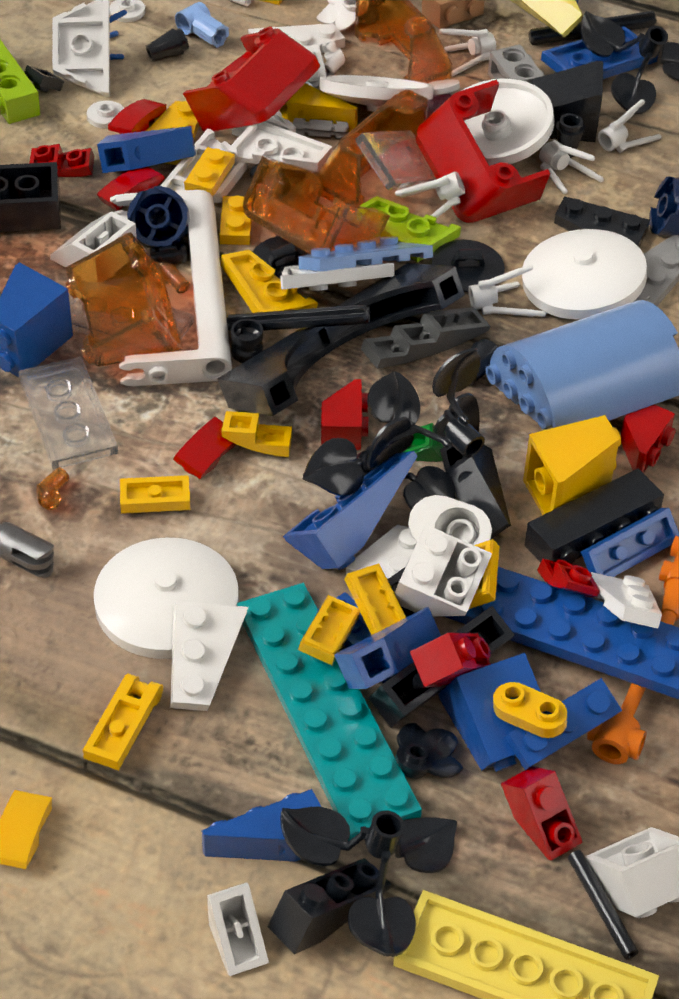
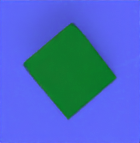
M433 423L421 426L434 433L435 425ZM419 433L413 434L414 440L404 452L414 451L418 456L415 461H442L440 452L444 447L442 443Z

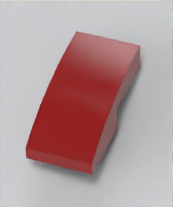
M147 99L138 100L121 110L108 124V130L119 134L146 131L149 128V123L154 122L155 118L160 117L166 111L167 104Z
M60 144L42 145L32 148L29 163L57 162L59 177H83L92 175L95 156L91 148L74 149L63 153Z
M148 166L133 169L112 180L96 195L101 202L118 211L123 206H117L110 202L111 197L119 194L146 191L154 188V186H158L165 178L161 173Z
M215 416L184 444L173 460L181 465L187 473L201 479L213 470L220 458L237 444L222 437L223 421Z
M542 559L537 569L544 581L553 587L589 597H597L600 592L591 572L584 567L572 565L564 560L554 562Z

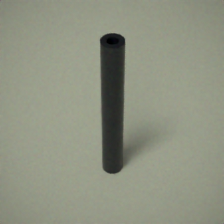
M581 850L569 854L568 860L623 958L628 960L635 957L639 951Z

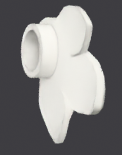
M327 0L329 5L316 18L323 24H335L339 31L346 30L355 23L357 15L366 9L368 0Z

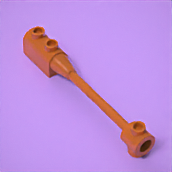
M675 536L670 550V556L675 557L674 562L665 560L659 574V580L664 582L662 617L660 621L670 625H674L675 621L679 619V536ZM631 683L621 706L622 711L588 732L587 740L593 741L592 750L601 760L610 764H623L628 758L639 759L645 744L647 731L641 730L640 724L634 718V715L645 692V687Z

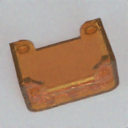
M356 0L355 36L361 42L366 41V37L376 38L380 46L392 42L409 59L408 75L404 76V79L424 83L451 79L453 64L432 23L409 0Z
M403 90L352 129L339 141L316 174L315 192L321 197L354 213L356 207L365 203V197L361 195L362 184L360 183V178L382 159L385 158L395 164L399 162V157L412 156L411 160L414 162L421 159L423 154L416 143V133L419 125L427 119L428 98L412 90Z
M265 156L261 157L243 201V210L248 218L308 254H311V249L330 248V251H334L335 245L352 244L356 246L358 241L377 238L382 234L390 215L379 209L365 208L336 197L333 201L334 205L327 208L319 203L323 191V182L320 176L306 168Z
M131 232L66 267L69 280L65 283L66 287L74 299L79 298L84 304L91 335L83 338V346H81V352L89 364L94 363L96 366L102 367L120 364L125 361V356L176 352L183 349L162 273Z

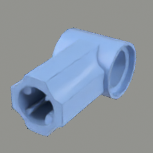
M196 2L175 14V23L178 29L181 28L185 35L194 33L216 48L222 46L229 36V28L211 17L209 9L202 2Z

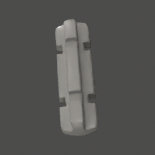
M295 118L293 120L296 133L303 136L305 133H308V136L331 138L332 135H335L337 139H346L348 137L349 125L347 122L337 121V124H333V121L310 119L309 122H306L305 118Z

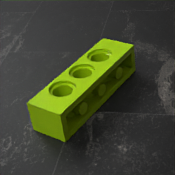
M0 39V115H3L8 124L41 115L37 89Z

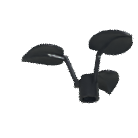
M588 11L585 12L581 22V36L585 46L592 53L601 57H609L613 51L620 53L640 42L639 52L644 57V60L636 74V78L628 73L616 76L611 84V92L617 103L626 111L641 99L645 100V104L634 114L645 113L656 100V89L651 82L641 80V76L649 60L657 57V62L663 64L664 73L668 77L679 81V43L667 42L668 34L665 29L660 26H651L645 35L639 33L638 37L624 44L625 34L617 23L607 18L593 15Z
M469 348L458 352L444 362L437 371L432 384L433 393L437 397L447 394L450 406L437 420L434 433L418 425L411 426V421L406 417L392 420L381 428L372 442L367 459V466L369 468L382 464L396 453L404 452L414 440L413 434L415 433L438 441L446 448L452 445L465 458L473 457L482 449L485 438L479 433L480 413L476 397L471 393H465L455 398V392L462 391L468 387L478 375L481 365V358L477 352L478 349Z
M393 371L377 380L371 386L367 403L371 414L376 420L382 423H389L397 418L406 417L411 421V426L417 423L420 415V400L415 388L407 378ZM332 438L323 443L313 453L305 468L303 480L313 483L334 495L348 496L358 491L363 483L364 476L379 465L372 468L367 466L371 445L366 450L357 454L356 448L351 441L344 438ZM425 466L418 471L417 475L408 472L404 478L412 481L403 490L404 499L411 510L416 503L425 497L440 495L453 499L456 498L451 478L444 470L438 467Z
M324 807L282 808L280 822L283 836L295 855L307 863L318 866L333 865L338 861L341 850L349 851L363 839L365 840L369 853L373 857L381 859L375 893L376 899L362 897L353 903L347 918L349 929L361 944L383 956L396 957L406 951L415 933L416 919L411 906L403 898L388 897L384 899L383 892L390 857L394 853L396 858L404 857L408 867L421 873H436L443 870L450 863L453 855L457 821L434 817L403 820L398 814L385 810L374 815L369 828L362 826L360 832L348 841L350 827L345 818L338 812Z

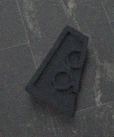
M564 196L555 213L554 223L568 231L598 229L614 232L630 239L640 248L648 231L650 219Z

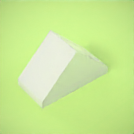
M246 882L207 895L209 927L228 975L232 976L268 964L269 961L249 884Z

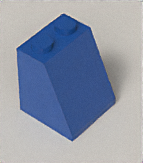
M19 262L15 265L0 296V368L22 379L73 337L68 288Z
M525 653L459 675L438 694L441 703L481 771L494 767L495 772H499L517 764L515 760L517 756L508 744L505 736L518 727L497 717L493 708V695L500 685L508 682L521 683L540 691Z

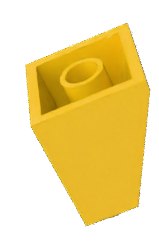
M605 415L529 434L523 482L542 515L612 481L613 471L617 466L616 456L618 447L621 445V437L617 428L612 427Z

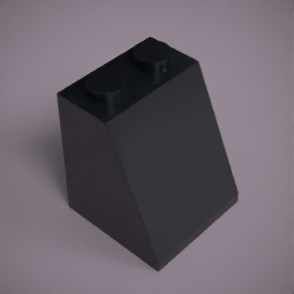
M603 61L591 62L532 79L531 84L544 91L553 106L554 128L549 139H557L556 123L560 120V117L564 114L572 113L579 115L585 125L580 141L596 142L603 96Z

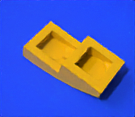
M226 411L222 427V437L252 451L289 457L292 426L259 424V413Z
M14 790L0 818L1 865L21 869L27 868L39 846V832L52 810V797Z

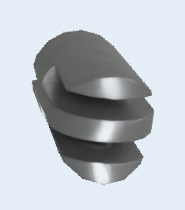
M10 522L0 524V557L37 577H49L53 572L54 545Z

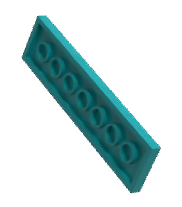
M304 582L238 602L237 606L249 607L242 624L332 809L341 814L350 827L348 841L360 832L362 826L369 828L374 815L380 811H392L403 820L421 818L422 809L401 768L396 763L395 757L360 689L348 688L336 659L333 665H330L298 651L302 638L317 614V607Z

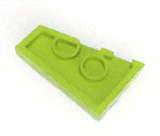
M375 196L356 207L354 212L355 219L379 236L398 237V242L433 245V253L443 244L460 237L461 233L460 226L452 223L449 227L436 223V217L428 214L424 217L409 213V207L379 196ZM410 256V258L417 263L423 259L420 257Z

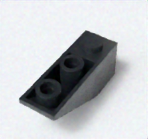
M484 444L476 455L471 458H465L452 445L449 448L443 447L440 452L444 469L454 484L458 499L484 511L490 519L492 527L491 539L510 527L511 522L492 449Z
M363 858L285 890L267 927L293 954L323 942L348 922L349 909L356 900L362 897L376 899L375 893L379 870L367 859ZM387 879L385 880L383 893L390 889L392 885Z

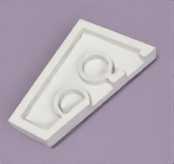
M591 572L600 590L598 596L594 598L605 600L603 606L623 621L659 628L662 613L649 585H645L643 579L629 575L624 576V579Z

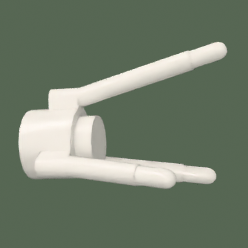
M462 29L439 30L440 34L472 36L468 43L450 45L438 49L439 53L468 49L471 55L477 56L451 71V76H455L482 61L489 60L490 51L496 50L495 37L487 29L478 31Z
M641 99L619 119L598 133V141L603 149L606 151L617 149L621 153L628 148L647 144L662 138L660 134L626 142L628 130L623 124L645 104V100Z
M556 140L550 141L542 147L539 159L543 163L540 168L542 170H549L550 178L563 194H567L568 190L553 170H563L567 165L574 167L599 182L604 181L602 176L571 159L568 154L589 161H594L595 156L562 145Z
M455 171L433 181L397 190L395 195L403 198L436 189L441 200H448L430 215L438 218L452 206L461 203L459 196L465 194V188L461 177Z
M527 265L488 280L478 281V284L469 286L471 307H474L476 310L481 309L482 315L546 316L545 311L493 306V304L498 303V292L520 286L519 282L495 285L533 270V265Z

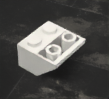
M111 211L89 223L51 253L50 259L98 285L137 253L136 223Z
M425 524L395 591V596L400 606L415 613L429 607L433 617L466 616L492 553Z

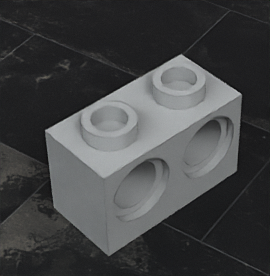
M521 45L490 51L488 75L491 79H516L532 83V79L545 76L544 72L537 67L532 57L526 53Z

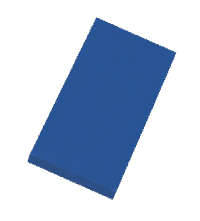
M621 27L625 34L624 44L638 37L628 28ZM583 39L542 51L541 61L555 72L595 61H603V79L640 68L644 57L639 52L640 42L620 53L613 51L609 57H601L592 53L585 46ZM657 57L651 58L647 65L656 63Z

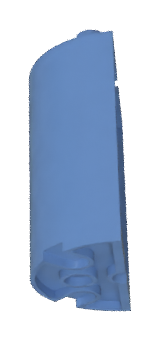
M637 300L500 346L494 351L490 365L486 367V375L492 385L500 389L516 405L519 404L521 410L535 420L542 429L547 430L603 415L609 421L679 396V348L674 339L678 332L665 313L656 305L645 300Z

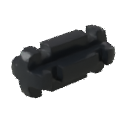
M176 245L159 247V250L156 251L155 248L150 249L151 265L156 266L157 263L161 265L178 264L180 260H182V263H185L187 261L185 245H180V248H176Z

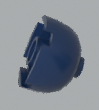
M668 176L661 182L655 193L654 198L659 199L657 208L651 207L649 214L650 231L666 238L679 235V178Z
M154 186V188L139 192L130 203L127 213L128 220L136 223L137 239L148 247L159 249V247L174 246L181 242L188 232V224L190 222L189 208L183 198L171 188Z

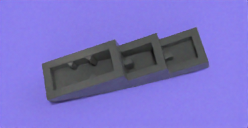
M474 307L423 313L420 323L395 325L390 336L364 339L361 350L377 369L401 365L459 346L489 331L490 325Z

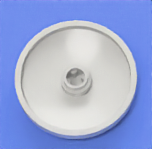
M326 75L320 77L319 86L321 91L348 102L367 105L366 110L383 112L384 107L405 106L433 99L434 85L378 76Z
M496 79L479 82V83L473 84V85H471V86H469V87H467V88H465V89L472 88V87H475V86H478V85H481V84H484V83H487V82H490V81H493V80H496ZM497 79L499 87L491 111L465 120L489 166L500 162L513 164L537 152L548 141L554 128L553 106L549 97L537 86L516 79Z
M581 229L555 235L537 245L529 253L523 264V267L533 265V270L522 274L524 292L537 308L561 318L584 319L634 302L646 285L647 264L642 250L630 239L610 231Z
M156 538L127 547L116 554L104 566L94 588L96 617L108 638L131 653L156 659L172 658L173 618L176 600L237 606L239 602L238 582L229 563L210 547L182 538Z

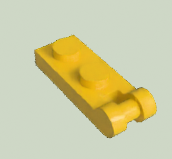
M127 673L84 746V759L119 771L153 707L158 705L163 694V685L153 681L147 684L139 681L138 676ZM134 695L139 696V697H141V698H140V699L134 698Z

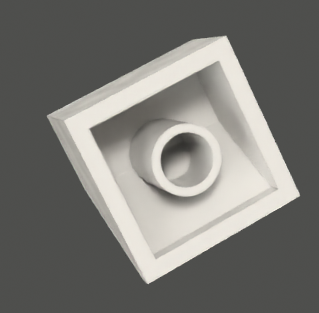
M650 827L585 856L615 908L635 918H645L655 914L659 906L668 902H679V836Z

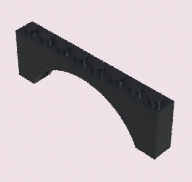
M407 263L394 271L395 276L380 279L336 306L365 305L369 307L371 311L370 322L367 324L300 328L217 378L228 408L274 416L298 401L296 387L306 371L337 347L388 323L426 312L442 310L465 296L456 267Z

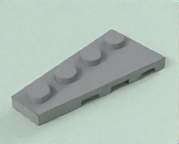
M679 235L671 236L644 253L647 264V281L642 293L635 301L645 300L658 306L678 283Z

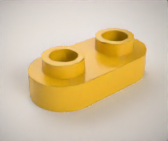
M517 682L504 683L494 692L493 708L495 714L501 720L543 738L559 736L566 729L567 709L560 700ZM548 711V712H550V713H552V714H548V715H547V714H543L542 712Z

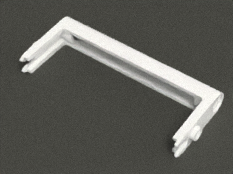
M205 190L175 191L183 198L189 208L188 241L198 349L125 356V361L119 364L120 369L129 371L142 369L144 372L127 373L126 377L120 379V384L126 386L211 382L218 381L217 378L232 370L213 196ZM138 193L115 195L110 198V202L117 206H130V203ZM118 210L114 212L128 219V211Z

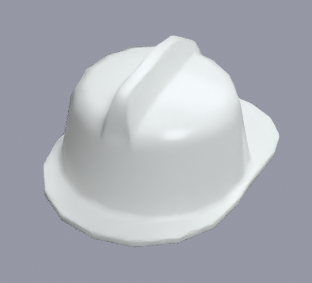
M433 495L423 498L415 504L409 516L410 532L416 542L425 524L472 545L491 540L492 527L490 519L484 511L474 505L447 496Z

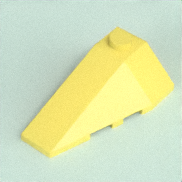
M511 0L563 37H566L583 18L576 0Z

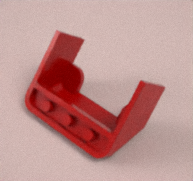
M269 26L259 32L243 35L240 38L246 51L254 54L237 71L229 73L227 70L220 71L211 78L212 82L207 87L186 90L183 95L203 133L207 128L213 131L259 124L273 117L320 68L316 55L280 29H273L272 26Z
M497 79L454 93L419 125L416 133V143L436 179L455 171L461 177L465 194L459 196L461 203L452 206L455 215L466 223H474L540 200L550 176L549 170L546 169L521 178L517 169L509 163L500 162L489 166L467 127L465 120L491 111L499 87Z

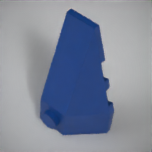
M414 451L396 453L366 474L363 485L360 486L358 491L348 496L336 495L337 504L322 512L316 509L283 537L290 545L321 569L337 568V570L346 568L355 560L354 555L364 547L418 456Z

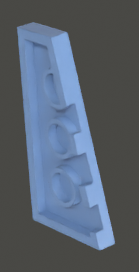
M381 237L380 243H376L374 240L358 241L357 247H353L352 244H339L334 246V251H330V248L311 249L310 255L299 256L298 258L299 269L328 271L356 267V265L383 264V261H408L410 256L423 259L432 258L433 245L398 242V237Z

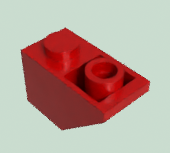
M354 379L322 402L321 445L332 438H344L351 441L356 450H361L362 437H368V417L362 416V413H368V393H362V379Z
M654 404L626 414L621 431V444L632 470L639 468L644 473L648 466L654 467L661 454V448L663 446L668 447L675 436L676 429L672 427L675 413Z
M448 632L410 651L424 687H440L449 684L459 675L491 665L489 660L491 657L490 649L486 641L479 637L478 633Z
M532 766L500 783L514 819L548 860L552 861L583 843L556 771Z

